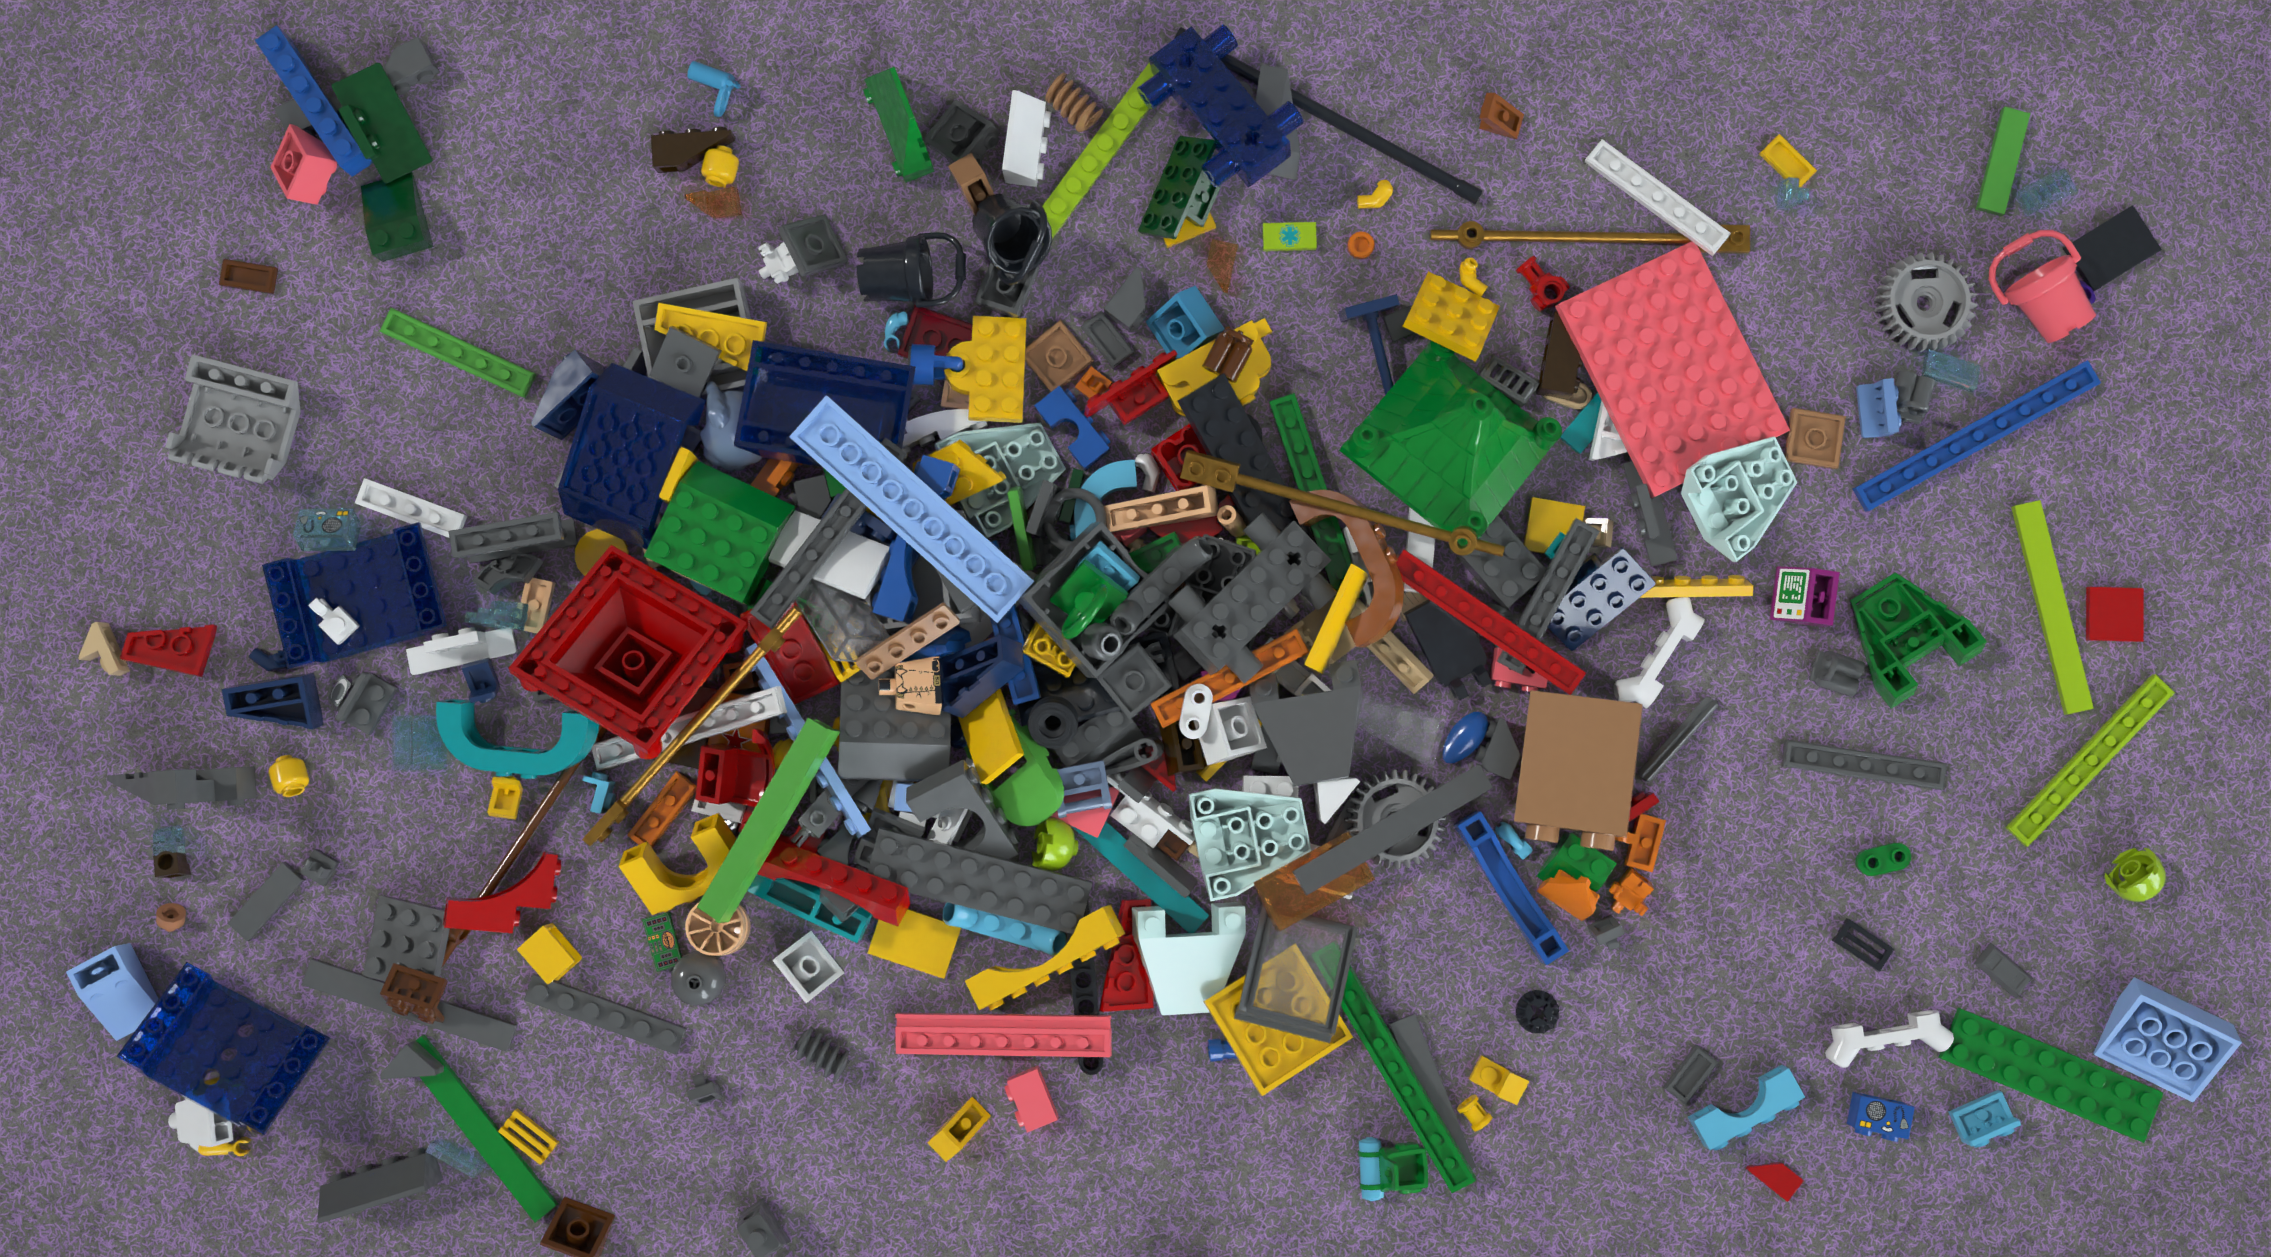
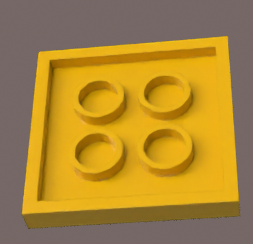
M1428 271L1403 327L1476 362L1500 306Z

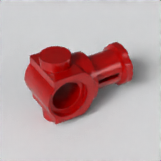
M1532 256L1515 271L1518 274L1521 273L1531 285L1529 290L1533 294V298L1530 301L1534 308L1541 312L1545 308L1554 307L1570 287L1563 277L1553 276L1550 272L1545 273L1537 264V258ZM1544 289H1552L1556 294V298L1553 300L1548 299L1544 294Z

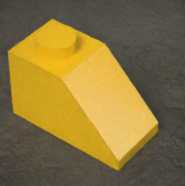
M971 1097L927 1143L947 1162L967 1144L991 1115Z

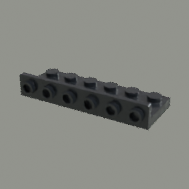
M1154 631L1146 636L1132 639L1128 645L1140 642L1144 649L1155 642H1159L1162 650L1154 651L1152 655L1162 654L1164 662L1158 663L1157 666L1173 686L1154 701L1179 689L1180 683L1171 642L1166 632ZM1044 664L1034 666L1041 698L1018 704L1022 726H1028L1033 706L1039 700L1049 696H1058L1068 700L1077 711L1078 722L1122 711L1097 678L1086 677L1076 665L1070 677H1065ZM1049 716L1045 720L1046 725L1052 729L1058 728L1061 725V721L1057 716Z

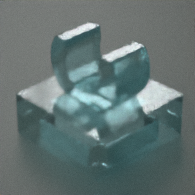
M1788 177L1779 183L1777 210H1789L1797 204H1802L1803 200H1809V189L1799 188V178Z

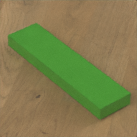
M2009 107L2001 109L1976 210L1998 216L2005 214L2031 113Z

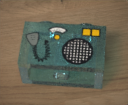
M299 509L293 536L301 551L356 550L361 523L354 509Z

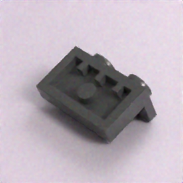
M362 672L353 679L351 683L352 690L338 705V713L335 719L345 721L364 733L371 735L399 688L371 672Z

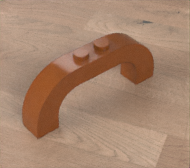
M1331 490L1309 491V493L1367 508L1359 500L1347 494ZM1290 500V505L1299 524L1302 526L1310 527L1332 516L1338 517L1346 524L1373 581L1374 594L1369 607L1362 614L1350 619L1345 624L1356 647H1367L1380 640L1395 625L1401 613L1404 600L1403 581L1396 565L1398 558L1394 550L1388 547L1384 539L1386 532L1380 523L1297 500Z

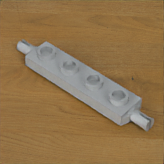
M840 779L851 797L869 781L864 779ZM827 787L797 820L801 830L791 839V842L794 844L802 836L796 844L799 848L809 836L818 839L841 813V810L837 812L829 800L832 795Z

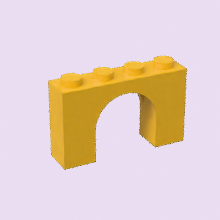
M720 813L706 817L694 824L691 839L708 865L705 870L699 873L684 875L671 871L661 862L648 841L623 852L619 868L652 915L668 912L675 906L685 902L691 903L705 894L736 841V837Z

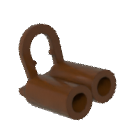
M1226 326L1224 331L1218 334L1202 366L1217 375L1224 373L1228 381L1236 383L1252 353L1251 345L1254 340L1243 335V332L1240 330L1237 332Z

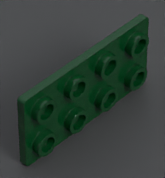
M375 63L332 84L331 87L342 105L338 109L365 159L373 161L384 183L392 182L433 161L431 154L381 63Z
M1187 136L1178 137L1146 213L1142 218L1138 229L1141 234L1176 239L1185 219L1195 226L1204 227L1224 181V178L1208 167L1218 144L1215 140Z

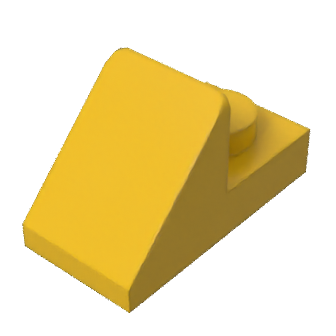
M1482 1055L1469 1077L1470 1081L1515 1105L1518 1104L1529 1083V1080Z

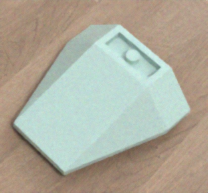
M1041 423L958 432L935 443L937 451L951 443L962 440L971 447L974 453L984 457L987 460L986 464L998 473L1000 471L1003 472L1007 477L1002 482L957 502L961 510L964 511L967 521L986 538L1009 528L1013 524L1007 494L1012 487L1022 486L1027 510L1036 501L1043 480L1053 483L1066 470Z
M1769 437L1705 455L1686 470L1681 495L1703 539L1732 562H1737L1755 548L1797 484V480L1776 437Z
M1217 788L1189 794L1190 817L1200 867L1210 901L1238 896L1312 852L1301 798Z

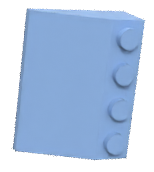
M2134 977L2119 996L2093 1054L2194 1102L2242 1042L2233 1024Z

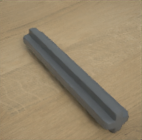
M1705 697L1640 768L1637 773L1639 777L1646 782H1650L1718 707L1716 701L1711 697Z

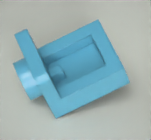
M593 771L592 776L584 775L582 781L597 785L590 811L603 814L615 802L616 795L612 793L615 782L608 780L609 775Z

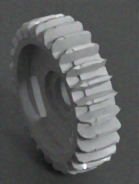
M1933 252L1925 257L1923 253H1919L1915 257L1910 255L1904 261L1900 260L1895 263V267L1887 270L1888 275L1881 278L1880 281L1884 285L1877 287L1876 291L1883 295L1877 296L1874 301L1880 302L1882 305L1874 311L1883 313V316L1877 319V322L1886 321L1887 323L1882 331L1889 329L1893 331L1889 339L1897 336L1900 337L1898 346L1908 342V350L1916 346L1918 352H1922L1925 349L1932 352L1937 347L1943 349L1948 344L1955 343L1957 338L1965 334L1964 329L1972 325L1968 320L1974 318L1976 314L1969 310L1977 307L1978 304L1971 302V299L1977 296V293H1970L1969 289L1975 283H1966L1965 280L1970 274L1961 275L1959 273L1962 265L1953 268L1954 259L1944 263V254L1934 259ZM1911 271H1930L1936 273V278L1912 279ZM1919 297L1928 299L1930 307L1927 311H1922L1918 308L1917 299ZM1954 302L1956 303V313L1951 325L1948 327L1943 322ZM1897 305H1899L1912 324V328L1908 327L1900 318L1896 309Z
M1396 769L1391 770L1390 777H1388L1386 771H1381V779L1372 774L1370 777L1373 783L1370 784L1368 781L1363 780L1362 784L1365 789L1356 788L1354 790L1359 795L1358 799H1349L1355 806L1354 808H1346V811L1353 813L1352 818L1345 819V822L1353 823V827L1349 828L1347 833H1355L1356 835L1386 818L1390 812H1397L1430 793L1435 788L1431 786L1425 789L1426 779H1421L1417 783L1418 775L1416 773H1413L1408 779L1407 770H1403L1400 777H1398ZM1395 784L1397 793L1374 802L1371 796L1373 793ZM1444 816L1428 825L1424 837L1418 836V832L1393 845L1387 853L1384 851L1375 856L1373 864L1378 866L1384 860L1383 867L1388 869L1391 862H1393L1394 868L1397 870L1400 869L1401 862H1403L1406 868H1410L1411 859L1414 863L1420 864L1419 855L1429 858L1430 856L1426 850L1437 849L1432 843L1433 840L1442 841V838L1436 835L1437 831H1445V827L1438 825L1439 821L1446 820V817Z

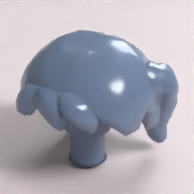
M708 382L705 387L708 395L705 415L706 425L700 432L704 445V456L714 466H721L727 471H742L747 466L760 461L767 454L773 439L783 430V419L775 405L763 395L761 390L756 389L753 393L741 391L722 392L715 382Z

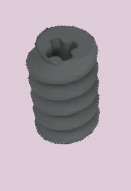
M809 1027L800 1036L790 1054L797 1050L796 1059L798 1061L807 1056L806 1066L816 1062L814 1071L818 1072L825 1068L823 1077L827 1078L834 1074L833 1083L836 1084L850 1062L848 1060L850 1051L846 1050L840 1055L839 1044L830 1049L831 1039L829 1038L821 1043L822 1033L812 1037L813 1028Z

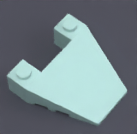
M1238 902L1211 903L1212 932L1166 934L1165 910L1161 907H1132V935L1140 952L1141 960L1146 969L1161 1015L1210 1013L1203 1001L1225 988L1246 934L1244 905Z

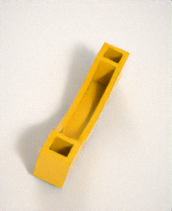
M1110 904L1081 918L1075 932L1064 948L1044 964L1024 969L1006 968L996 965L965 980V983L978 1009L981 1010L988 1007L992 1011L1005 1004L1003 998L1011 995L1014 999L1028 992L1026 986L1034 983L1037 987L1049 981V974L1057 970L1060 975L1073 968L1071 962L1079 958L1081 962H1085L1096 956L1094 950L1102 946L1107 950L1119 944L1118 938L1124 935L1125 932Z

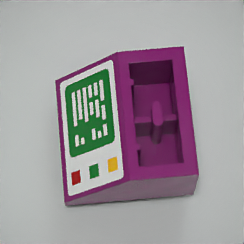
M1776 567L1769 620L1816 627L1833 626L1840 572L1816 568Z

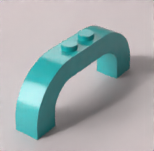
M446 699L436 702L437 727L448 750L465 765L478 770L494 771L496 776H512V773L521 774V778L534 779L537 778V775H549L570 768L587 756L596 741L599 731L598 723L593 722L575 710H570L562 713L561 736L556 746L551 750L495 745L486 741L476 728L474 719L475 702L470 703V700Z

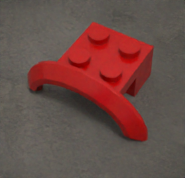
M753 729L752 742L756 743L761 751L720 743L701 746L695 800L718 805L732 802L756 807L775 775L774 752L766 734L761 729ZM748 820L742 823V829Z

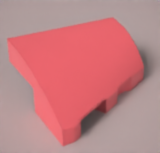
M1112 786L1109 787L1113 807L1119 790ZM1101 789L1064 796V804L1101 797ZM1104 807L1066 814L1067 817L1059 818L1058 811H1056L1051 816L1098 838L1111 809L1104 810Z

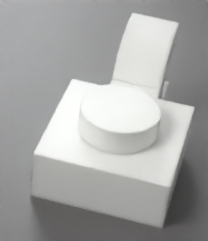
M316 598L308 605L324 619L319 626L336 644H342L360 627L341 606L333 610L322 598L320 600Z

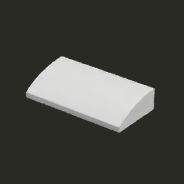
M795 510L777 538L770 553L769 562L785 568L821 520ZM849 531L813 579L865 599L880 579L884 566L888 565L891 556L889 555V546Z

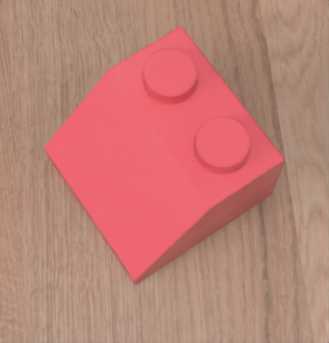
M289 124L270 168L287 199L318 205L321 196L326 193L327 183L331 174L336 171L337 162L323 142L296 125Z

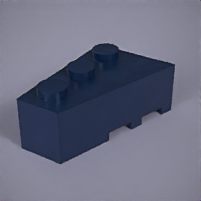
M998 635L939 659L941 710L964 718L1024 669L1022 643L1006 636Z

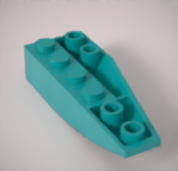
M757 874L747 890L786 911L856 943L861 941L873 915L860 907L842 923L820 902V887L792 879L776 878L774 881Z

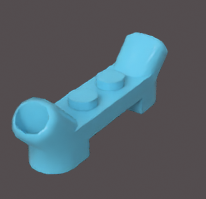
M946 902L943 908L942 918L948 926L977 932L1039 950L1052 956H1056L1066 945V933L1059 930Z

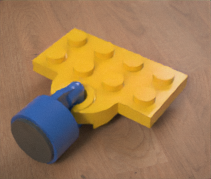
M973 316L972 341L957 344L951 348L946 356H936L935 345L912 344V346H909L908 382L912 385H934V379L947 380L951 389L959 394L969 395V421L1022 423L1026 318Z

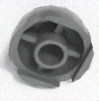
M699 951L685 954L675 963L671 972V986L674 994L682 1002L691 1006H702L713 1002L721 994L726 983V973L722 961L717 956L706 955Z

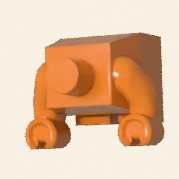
M1629 866L1619 882L1614 881L1611 884L1609 892L1616 900L1610 908L1619 914L1626 907L1630 911L1634 910L1640 916H1643L1649 909L1645 905L1644 899L1654 890L1652 882Z

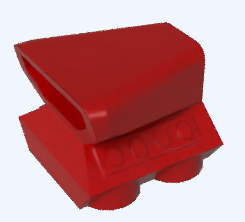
M1189 423L1151 448V455L1176 491L1189 489L1197 483L1180 478L1186 452L1191 450L1207 455Z

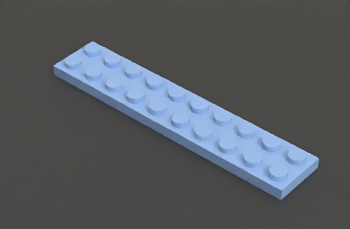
M827 395L789 436L995 622L998 623L1035 582Z

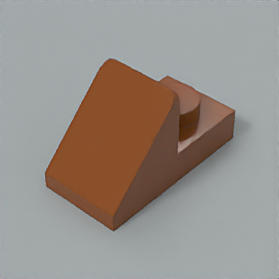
M1486 93L1479 117L1481 119L1479 129L1517 139L1524 114L1498 94Z

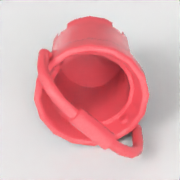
M2039 230L2031 234L2026 233L2003 247L2004 250L1994 258L1989 268L1988 278L1993 292L2002 305L2007 303L2018 305L2047 343L2055 342L2070 335L2069 331L2076 327L2080 329L2096 317V313L2075 273L2076 263L2081 260V256L2073 243L2064 234L2054 230ZM2039 237H2053L2060 240L2066 246L2071 255L2058 257L2031 271L2012 284L2006 290L2004 296L1996 281V269L2002 259L2006 256H2011Z

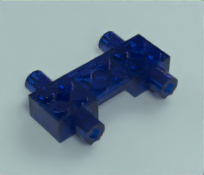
M1224 24L1203 39L1191 26L1149 57L1153 76L1137 87V91L1142 101L1151 110H1154L1172 96L1183 110L1188 108L1213 137L1216 150L1219 153L1201 167L1207 179L1214 187L1218 188L1237 174L1249 188L1291 156L1290 141L1286 136L1301 126L1304 120L1298 109L1290 101H1287L1270 115H1267L1223 64L1221 59L1238 47L1236 38Z

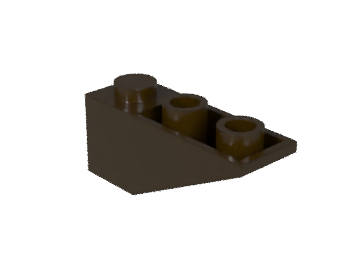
M714 127L711 129L712 131L703 132L700 129H687L685 133H675L669 130L660 131L659 135H651L652 166L657 173L686 171L704 160L707 150L716 149L718 145L727 146L735 141V136L726 127Z

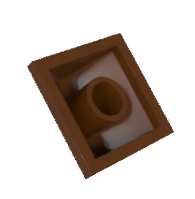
M564 1197L540 1245L572 1257H599L602 1254L615 1215Z

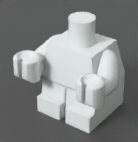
M767 242L759 246L758 249L762 251L760 252L761 255L765 256L763 260L766 266L759 270L763 279L771 276L775 278L774 282L778 284L780 282H787L789 276L799 272L784 242L777 248H774Z

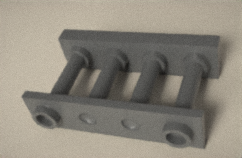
M559 512L448 531L452 557L458 559L470 556L471 563L507 558L515 553L530 554L578 544L574 518L561 520Z

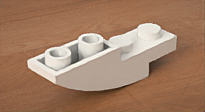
M969 409L929 413L903 423L907 434L895 439V442L900 449L910 454V448L918 444L921 447L929 445L935 441L934 436L939 435L940 439L943 440L958 432L982 430L988 426V421H969Z

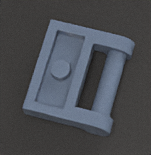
M1104 760L1057 769L1063 782L1064 796L1101 789L1102 795L1101 797L1065 804L1063 799L1060 808L1057 810L1059 818L1067 817L1066 814L1104 807V810L1112 808Z

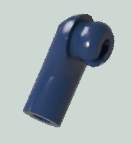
M257 647L249 655L251 660L268 672L284 669L291 661L289 654L284 650L268 655Z

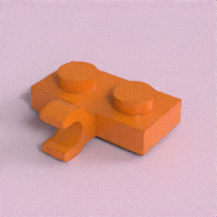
M1640 814L1636 817L1633 832H1628L1627 838L1615 837V840L1629 844L1624 865L1653 873L1666 820Z

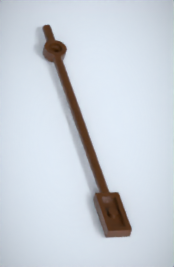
M599 725L595 742H600L608 731L601 725ZM583 760L561 772L477 898L493 894ZM450 928L442 967L457 945L461 944L472 930Z

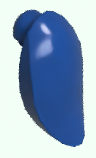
M1472 712L1464 716L1453 726L1443 748V760L1446 763H1456L1478 748L1488 728V719L1484 713Z

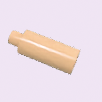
M1226 505L1221 507L1217 513L1219 522L1232 536H1243L1245 534L1243 530L1247 526L1240 514L1232 506Z

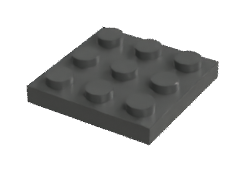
M379 896L363 976L386 981L391 967L395 963L440 977L450 928H444L443 926L445 910L390 896Z

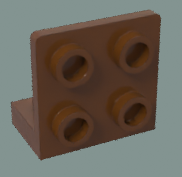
M393 963L380 995L385 999L386 1005L392 1007L391 1011L396 1014L408 1016L411 1013L418 1015V1020L428 1024H434V1021L443 1023L445 1017L438 1010L437 1006L448 981L435 975Z

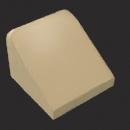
M1583 518L1584 523L1600 531L1592 546L1611 548L1614 521L1600 518Z

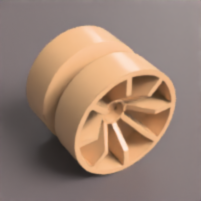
M699 903L689 912L685 925L686 935L690 944L703 954L712 956L732 954L738 951L749 937L750 919L746 910L740 904L730 921L725 923H717L714 918L697 908Z

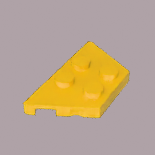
M958 440L926 455L954 463L960 468L953 493L944 500L949 505L987 489L1007 478L1003 472L1000 471L998 473L986 464L987 460L980 454L974 453L971 447L962 440ZM920 458V459L916 460L914 463H912V464H913V473H914V469H915V466H916L917 462H918V461H921L922 458Z

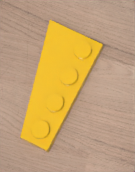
M658 303L654 330L667 335L669 328L674 326L722 350L719 359L748 371L755 376H759L767 322Z

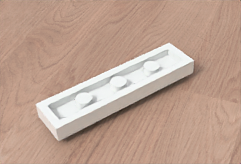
M365 478L355 501L358 505L448 538V531L462 529L467 519V515Z

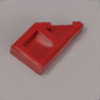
M1152 745L1145 748L1146 753L1154 751ZM1164 752L1157 760L1141 765V767L1171 791L1175 792V775L1168 776Z
M1781 1162L1748 1165L1745 1168L1787 1202L1804 1182L1802 1178Z

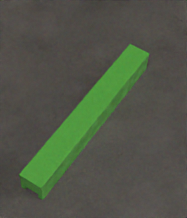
M808 717L697 906V908L714 918L717 923L730 921L840 734L839 730L831 728L818 719L813 720Z

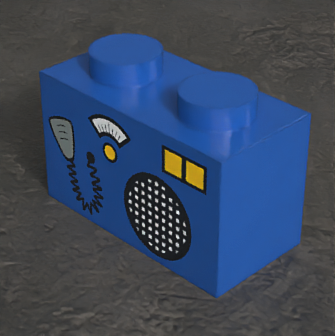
M1852 1092L1847 1124L1855 1128V1133L1871 1136L1872 1132L1881 1133V1138L1898 1142L1899 1137L1909 1139L1915 1107L1905 1102Z

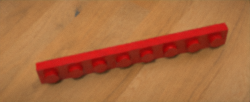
M1403 549L1398 556L1396 565L1404 583L1569 695L1573 693L1586 674L1584 670L1407 550Z

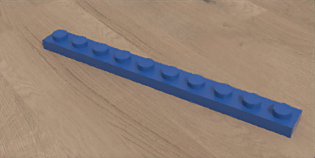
M2086 360L1856 486L1852 490L1864 511H1870L2101 384L2089 361Z

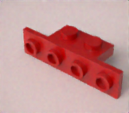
M1173 350L1168 354L1166 352L1159 354L1153 359L1151 365L1146 368L1144 366L1138 367L1127 380L1122 381L1120 379L1109 387V391L1103 395L1098 393L1092 396L1086 402L1084 415L1088 418L1107 405H1110L1125 426L1166 400L1169 394L1155 375H1157L1158 369L1176 360L1177 352Z

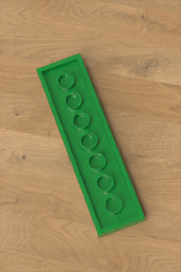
M1957 1008L1949 1029L1953 1033V1043L1946 1051L1940 1052L1938 1058L2145 1143L2164 1092L1964 1009Z

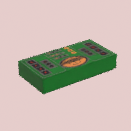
M670 912L643 919L656 971L674 967L675 963L682 958V953Z

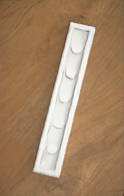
M1603 139L1585 159V163L1711 256L1717 252L1731 233Z

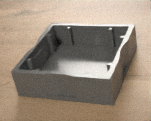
M1102 521L1091 523L1033 579L1035 582L1018 600L1081 672L1089 678H1097L1125 650L1126 646L1137 634L1146 630L1170 606L1168 604L1170 599L1167 597L1138 625L1134 633L1130 635L1121 634L1122 648L1119 654L1111 660L1102 661L1095 659L1084 652L1081 638L1085 629L1073 639L1068 640L1062 637V626L1068 614L1052 603L1050 597L1074 571L1079 558L1099 541L1105 544L1140 576L1139 581L1127 591L1128 593L1148 576L1147 573L1142 571L1133 562L1128 551ZM1112 613L1103 622V624L1112 626L1110 620Z

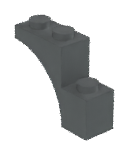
M843 822L837 829L838 833L831 839L829 837L824 839L819 844L817 854L848 865L850 851L858 837L856 834L851 835ZM820 888V902L842 923L860 908L859 905Z

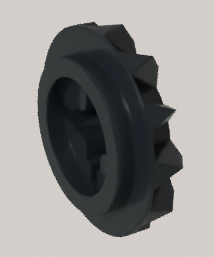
M1532 990L1525 993L1518 1000L1516 1018L1521 1027L1533 1034H1544L1554 1028L1559 1019V1006L1554 997L1542 990ZM1530 1004L1538 1008L1544 1006L1542 1013L1546 1020L1539 1017L1533 1019L1532 1015L1534 1012Z

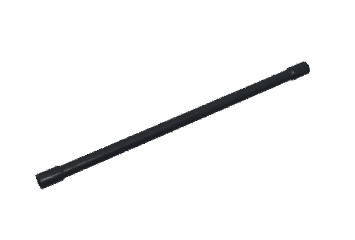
M1182 27L1179 28L1174 42L1192 52L1205 56L1258 85L1259 70L1205 42L1201 37ZM1291 88L1293 105L1452 190L1456 195L1473 204L1477 203L1483 190L1465 180L1454 177Z

